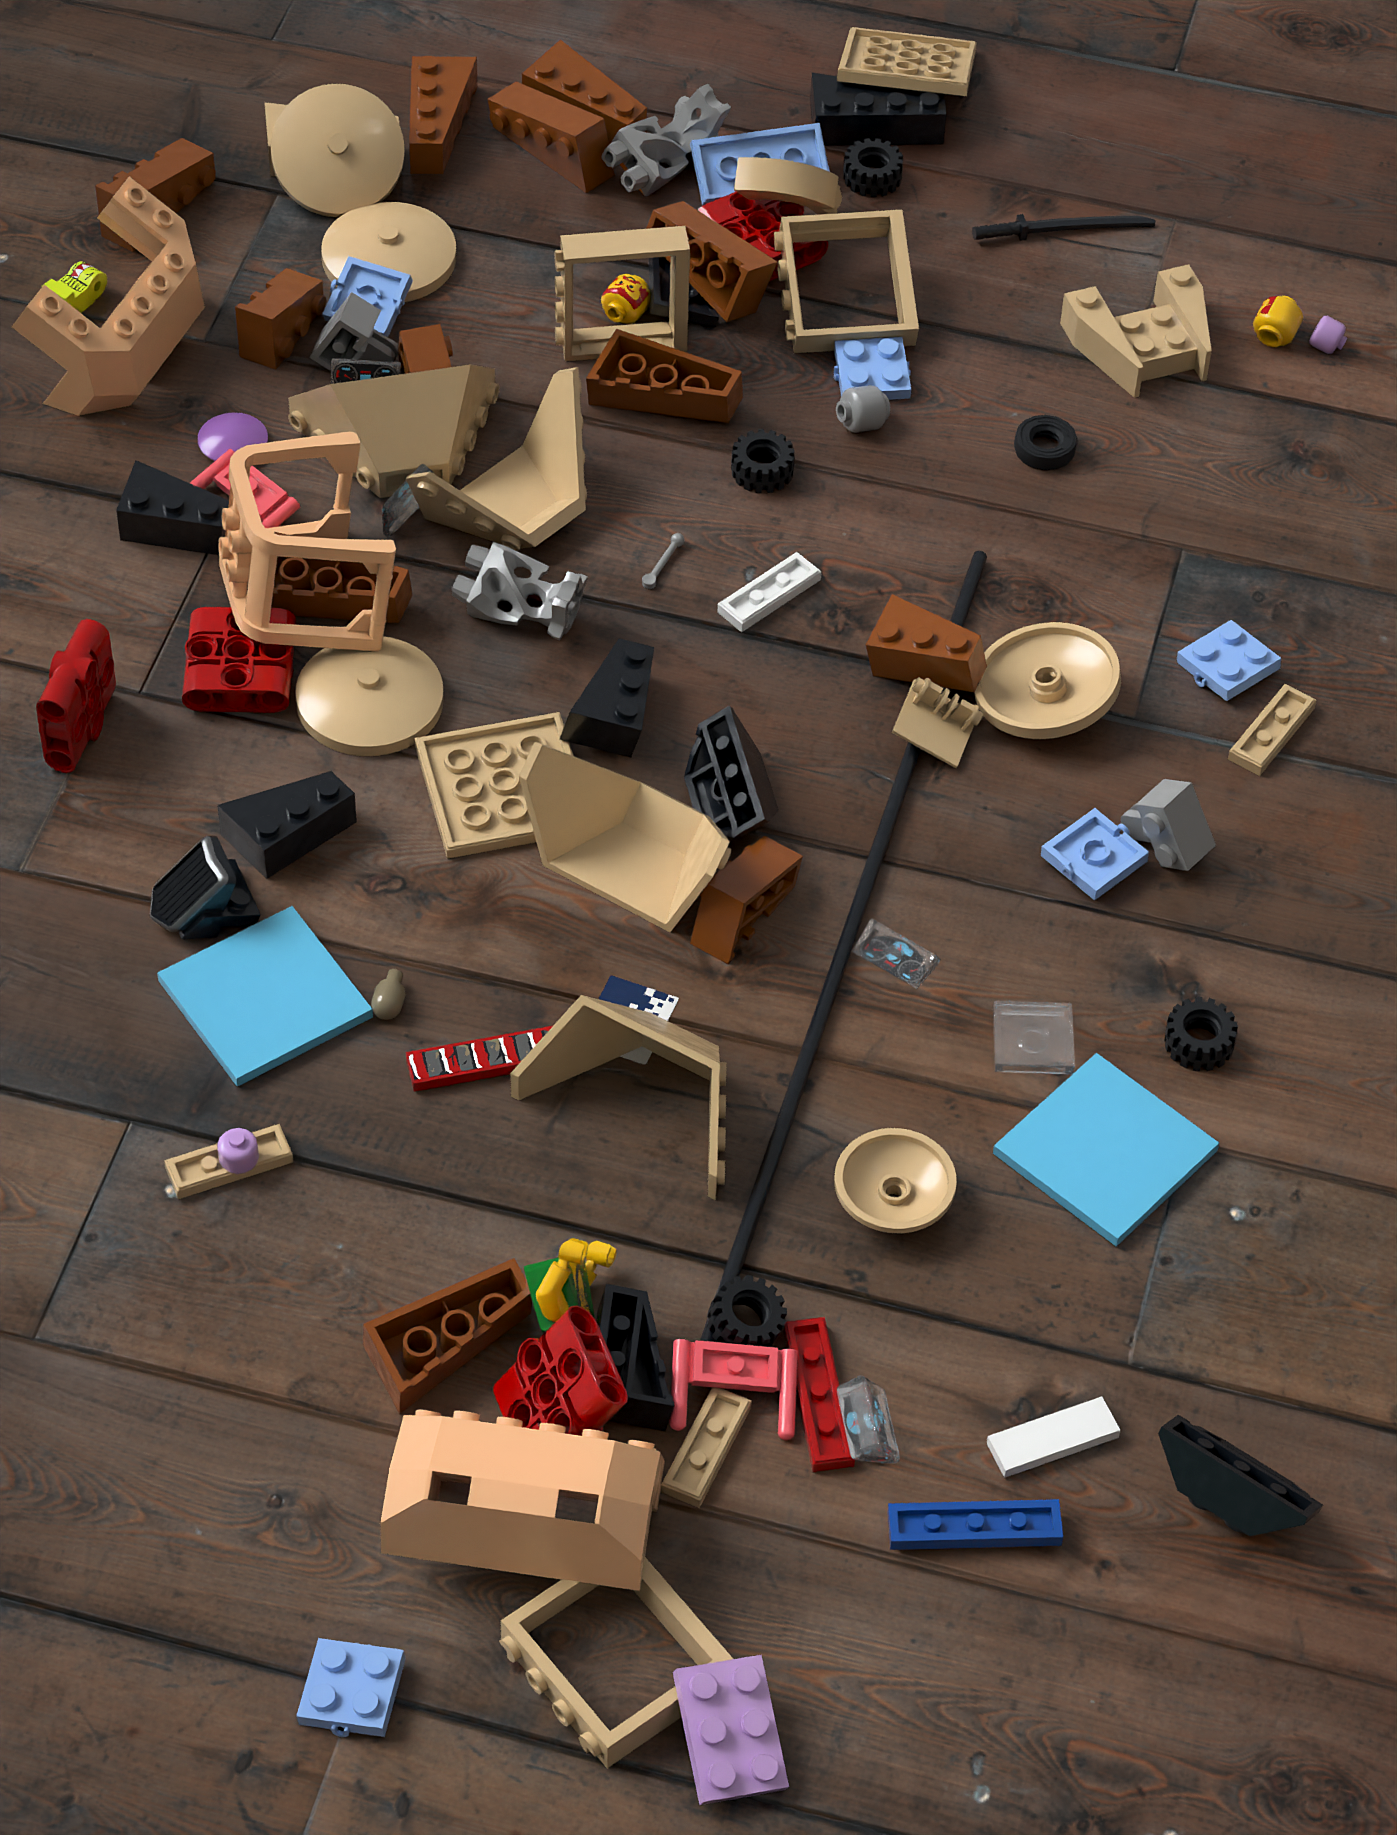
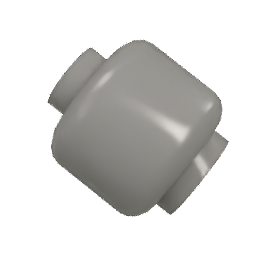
M876 386L851 387L843 392L840 401L837 403L836 415L838 420L850 432L875 431L883 426L890 415L889 399Z

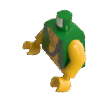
M571 1238L561 1245L558 1258L523 1266L542 1332H546L571 1306L583 1307L595 1318L590 1286L597 1276L594 1271L597 1265L609 1268L613 1264L617 1253L616 1248L600 1241L588 1244L585 1241Z

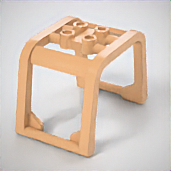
M349 431L246 445L236 450L231 456L229 465V481L231 484L228 508L222 509V526L226 532L225 537L219 538L218 544L219 567L235 622L240 631L249 638L265 644L363 651L381 650L396 547L393 540L347 539L351 516L349 499L353 473L357 472L360 440L355 432ZM326 457L338 474L335 503L333 505L334 510H330L320 521L265 528L261 522L249 482L250 467L260 464ZM274 532H279V533L286 534V535H289V536L277 535V534H274ZM277 556L363 563L369 573L376 574L377 577L372 610H362L346 627L269 623Z

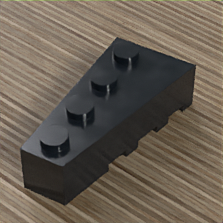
M812 73L810 94L812 124L820 123L824 146L854 145V142L860 141L864 143V139L868 138L871 141H875V138L881 139L882 143L889 141L891 145L944 144L947 114L943 93L837 81V76Z

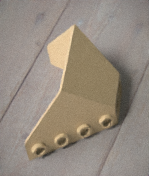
M471 364L329 384L289 397L290 414L288 418L292 427L307 437L349 431L355 432L360 440L357 472L353 473V476L357 478L362 487L365 489L369 488L379 498L391 497L407 481L406 478L412 474L432 472L450 485L456 475H461L465 464V455L467 451L474 449L477 430L479 427L483 428L485 426L488 408L490 404H495L497 401L499 384L495 383V368Z
M579 368L559 370L553 375L523 445L461 490L453 487L432 472L412 474L407 477L406 480L424 518L519 551L521 548L536 547L586 510L587 489L584 485L583 465L585 463V453L582 447L583 417L580 407L582 385L579 378Z
M534 742L519 774V779L543 866L671 932L713 878L717 868L722 870L725 867L731 853V848H728L730 841L708 815L635 779Z
M581 995L511 1072V1097L521 1100L640 1047L652 1051L710 1081L708 1197L716 1200L717 1185H725V1160H718V1151H725L726 1127H718L719 1119H725L726 1095L719 1094L720 1086H726V1062H720L719 1046L650 1012Z

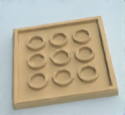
M852 27L850 28L838 68L837 81L967 96L977 42Z
M560 712L415 738L416 752L447 859L536 842L519 774L534 742L573 756L570 743L559 740L564 728Z

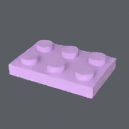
M762 1655L676 1669L673 1672L699 1805L783 1791L789 1788Z

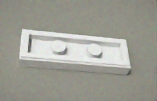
M796 552L719 602L717 612L739 631L743 632L821 580V571Z
M1101 1396L992 1434L987 1438V1445L1004 1478L1119 1438L1120 1428Z

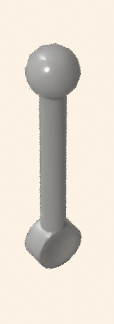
M675 533L672 535L671 544L651 573L643 576V587L652 589L656 586V577L675 549L684 544L685 539L682 534Z

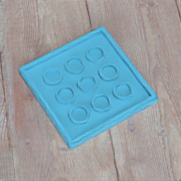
M293 906L157 973L160 984L237 1087L373 1018L371 1006Z
M1095 1053L994 1145L993 1154L1113 1245L1117 1246L1218 1151L1219 1142L1102 1056Z

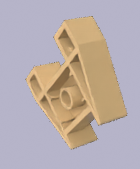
M1189 264L1158 271L1153 300L1156 305L1155 308L1114 317L1096 286L1064 293L1060 324L1071 343L1134 398L1139 397L1141 382L1194 369L1201 381L1207 380L1212 350L1203 286Z

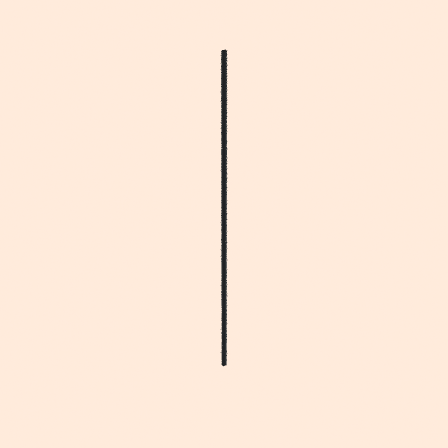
M975 551L972 556L950 620L962 627L966 621L987 560V555L983 551ZM910 742L907 743L716 1294L725 1282H730L733 1277L740 1276L921 751L919 747ZM708 1317L700 1341L716 1342L712 1336L715 1329L709 1330L707 1324L710 1319Z

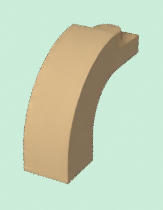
M738 157L734 191L748 200L792 202L805 206L818 215L837 214V208L842 200L840 186L838 185L839 177L827 170L782 159Z

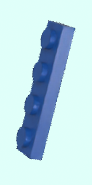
M1059 1499L888 1503L887 1515L890 1550L1062 1546L1063 1530Z

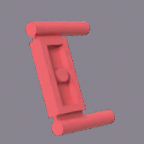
M228 449L192 480L190 484L205 489L214 481L217 487L230 496L229 465L230 458L235 452L232 449ZM254 466L250 467L249 482L262 524L265 528L279 527L300 508V504L293 497H289L286 491Z
M685 1339L674 1340L671 1381L674 1409L670 1417V1427L676 1431L683 1430L686 1427L688 1383H691V1386L768 1393L779 1391L778 1436L782 1440H791L795 1435L798 1352L794 1349L778 1350L775 1347L698 1340L690 1342Z

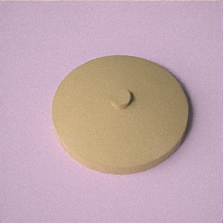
M327 84L303 92L285 107L273 130L271 159L280 185L297 204L319 215L341 217L353 209L382 202L396 186L403 168L404 139L396 117L378 97L356 86Z
M379 202L353 209L332 223L322 241L323 268L331 282L334 279L338 280L347 258L350 256L410 274L413 282L404 302L420 299L436 291L449 279L456 264V241L447 223L435 213L408 203Z
M1062 622L1034 624L1006 634L984 652L987 668L974 694L977 706H979L978 709L983 713L985 719L1001 731L1030 739L1062 737L1092 725L1112 707L1121 687L1119 660L1111 644L1101 635L1086 627Z
M384 636L382 648L379 651L322 649L301 670L295 690L298 716L307 732L318 742L330 749L356 756L386 755L414 745L415 738L426 736L434 728L442 713L444 702L441 674L429 656L407 642Z

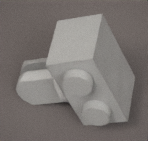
M351 292L322 329L309 358L332 372L341 363H356L359 359L366 364L393 367L398 355V343L374 329L381 310Z
M1163 779L1121 816V824L1128 828L1131 838L1138 841L1151 842L1155 857L1161 867L1189 871L1216 846L1191 782Z

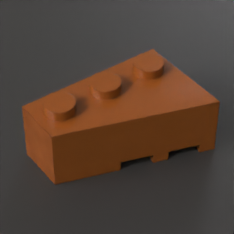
M288 268L266 283L267 290L263 293L255 291L251 294L250 300L252 301L247 305L239 303L235 306L239 356L275 370L285 358L290 357L294 345L300 337H304L307 334L312 321L317 315L323 313L326 306L323 280Z
M440 324L399 331L397 355L399 371H405L406 374L452 367L449 357L453 356L451 340L449 336H443Z
M893 594L866 643L873 676L913 682L918 677L923 680L929 678L931 682L940 687L975 692L987 668L981 635Z
M763 836L752 846H746L741 855L733 861H727L725 867L713 876L700 893L701 901L690 944L729 964L735 957L734 949L741 938L749 941L755 934V929L751 926L762 914L769 917L795 887L803 856L767 836Z

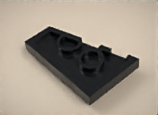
M665 257L648 258L649 290L651 294L650 313L669 318L671 263ZM689 283L688 322L716 327L719 320L717 311L711 309L708 302Z

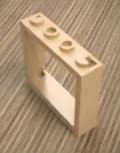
M903 210L781 217L779 232H774L775 251H781L782 260H778L779 281H785L786 290H782L781 293L783 311H789L790 319L785 321V333L787 341L792 340L794 353L834 351V341L903 337L904 346L916 345L919 325ZM887 237L899 324L804 330L793 242Z
M685 226L560 235L561 250H555L554 256L556 271H561V276H555L556 297H561L560 302H555V317L557 323L561 322V327H555L556 345H562L565 361L598 359L616 329L684 352L687 351L690 247ZM671 256L668 322L573 329V264Z
M645 1557L640 1591H633L697 1665L732 1660V1656ZM562 1579L502 1619L501 1640L499 1642L507 1651V1658L513 1663L518 1661L525 1669L526 1678L534 1691L538 1694L544 1692L553 1703L552 1709L559 1721L564 1726L571 1725L580 1735L579 1741L586 1753L590 1751L594 1757L597 1756L608 1769L682 1717L676 1687L674 1686L610 1731L528 1634L599 1586Z

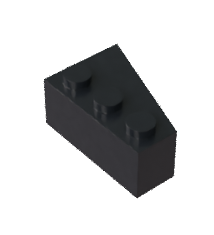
M135 460L116 510L120 540L219 555V538L225 537L226 532L222 526V509L228 508L229 500Z
M619 638L569 712L559 740L631 758L642 732L654 647Z
M332 771L217 805L220 834L266 879L357 822L355 793Z
M606 1284L598 1307L596 1322L628 1395L627 1403L609 1421L666 1431L674 1409L672 1394L669 1395L665 1379L666 1368L664 1360L660 1358L656 1342L658 1335L647 1291Z

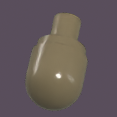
M390 969L387 978L381 980L375 987L371 1008L375 1016L382 1020L394 1019L402 1010L406 994L405 988L401 984L403 973L400 970Z

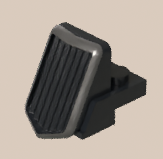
M217 836L202 838L152 888L150 918L171 932H179L182 940L217 938L221 927L254 925L258 922L261 915L236 860L227 858Z

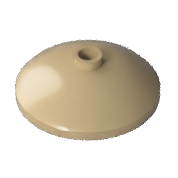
M901 1128L878 1129L853 1140L841 1153L836 1164L834 1176L837 1197L849 1215L869 1228L887 1233L914 1232L938 1221L951 1206L957 1183L953 1162L939 1144L921 1133ZM890 1194H895V1195H898L899 1197H891V1196H888V1195H890Z

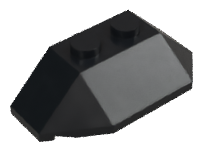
M727 706L698 724L695 734L698 737L691 749L684 779L693 808L708 815L728 840L737 841L768 823L779 809L761 753L733 708Z
M1180 1415L1175 1416L1164 1424L1158 1433L1177 1491L1187 1496L1195 1507L1209 1510L1222 1518L1225 1524L1236 1532L1254 1536L1305 1525L1320 1512L1323 1504L1311 1498L1306 1491L1294 1482L1223 1438L1200 1426L1190 1424V1421Z

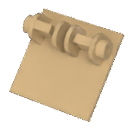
M918 677L917 680L914 679L892 733L957 768L974 725H978L983 713L978 710L979 706L976 704L972 705L963 699L960 703H957L960 697L958 694H955L952 699L948 698L950 690L946 688L942 693L943 688L931 682V679L926 678L923 680Z

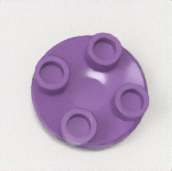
M225 413L208 420L198 433L200 450L205 456L214 461L228 449H232L235 452L246 445L268 442V433L263 423L257 418L243 413Z

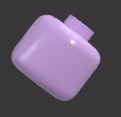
M1323 316L1315 327L1309 343L1324 353L1332 354L1336 348L1341 350L1345 344L1347 337L1343 335L1346 327L1330 316Z
M234 1128L226 1131L219 1138L217 1144L218 1156L223 1168L235 1174L246 1173L254 1168L257 1164L259 1153L257 1139L253 1133L247 1129Z

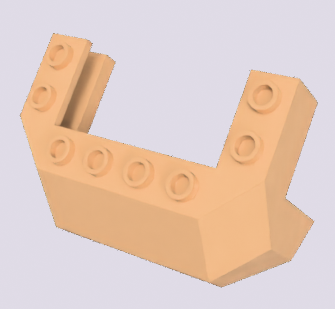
M130 176L97 219L152 262L102 327L99 328L46 285L42 286L12 325L13 329L67 370L43 404L77 416L131 406L205 308L185 220Z
M416 1410L415 1415L403 1416L389 1468L381 1517L382 1554L640 1591L651 1512H657L665 1462L661 1452L656 1451L653 1443L629 1440L628 1444L608 1440L609 1433L592 1429H583L582 1436L565 1434V1426L550 1423H540L539 1430L522 1428V1420L508 1417H497L496 1424L480 1422L479 1414L466 1411H454L453 1418L441 1416V1413L427 1410ZM441 1481L470 1484L467 1505L438 1501ZM558 1497L598 1502L595 1524L555 1518Z

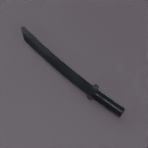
M1020 214L1017 215L1015 222L973 227L972 235L974 240L1012 236L1014 234L1019 236L1020 241L1027 239V234L1098 228L1154 227L1156 220L1137 215L1026 221L1024 215Z

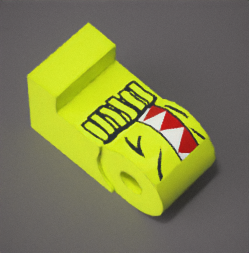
M79 261L59 281L56 282L50 279L44 285L82 313L104 292L107 285V275L93 266Z

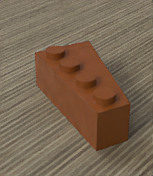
M562 40L554 44L522 73L523 85L604 118L609 145L618 130L647 118V107Z
M412 56L409 132L410 174H444L454 148V140L461 131L463 117L465 113H468L471 97L475 94L478 87L477 57Z
M519 82L512 83L487 99L493 128L585 193H588L615 175L614 168L608 167L601 157L609 145L604 118Z
M184 138L173 142L155 152L154 158L151 161L142 159L135 163L133 171L129 173L121 171L114 175L113 182L109 184L101 182L95 185L99 215L129 176L172 211L178 213L216 179L214 153ZM100 221L102 237L131 252L136 250Z
M684 201L654 209L646 229L675 226L686 227L690 247L689 283L726 322L756 313L777 261ZM671 256L665 257L671 263Z
M619 329L614 331L586 377L588 404L729 423L743 399L742 371Z
M274 532V534H277V535L289 536V535L282 534V533H279V532ZM277 556L271 608L286 609L295 616L353 620L362 610H372L377 577L376 574H370L365 565L360 562ZM393 566L386 622L399 623L413 594L409 570Z
M515 1258L363 1324V1346L399 1414L531 1314L532 1297L527 1280Z

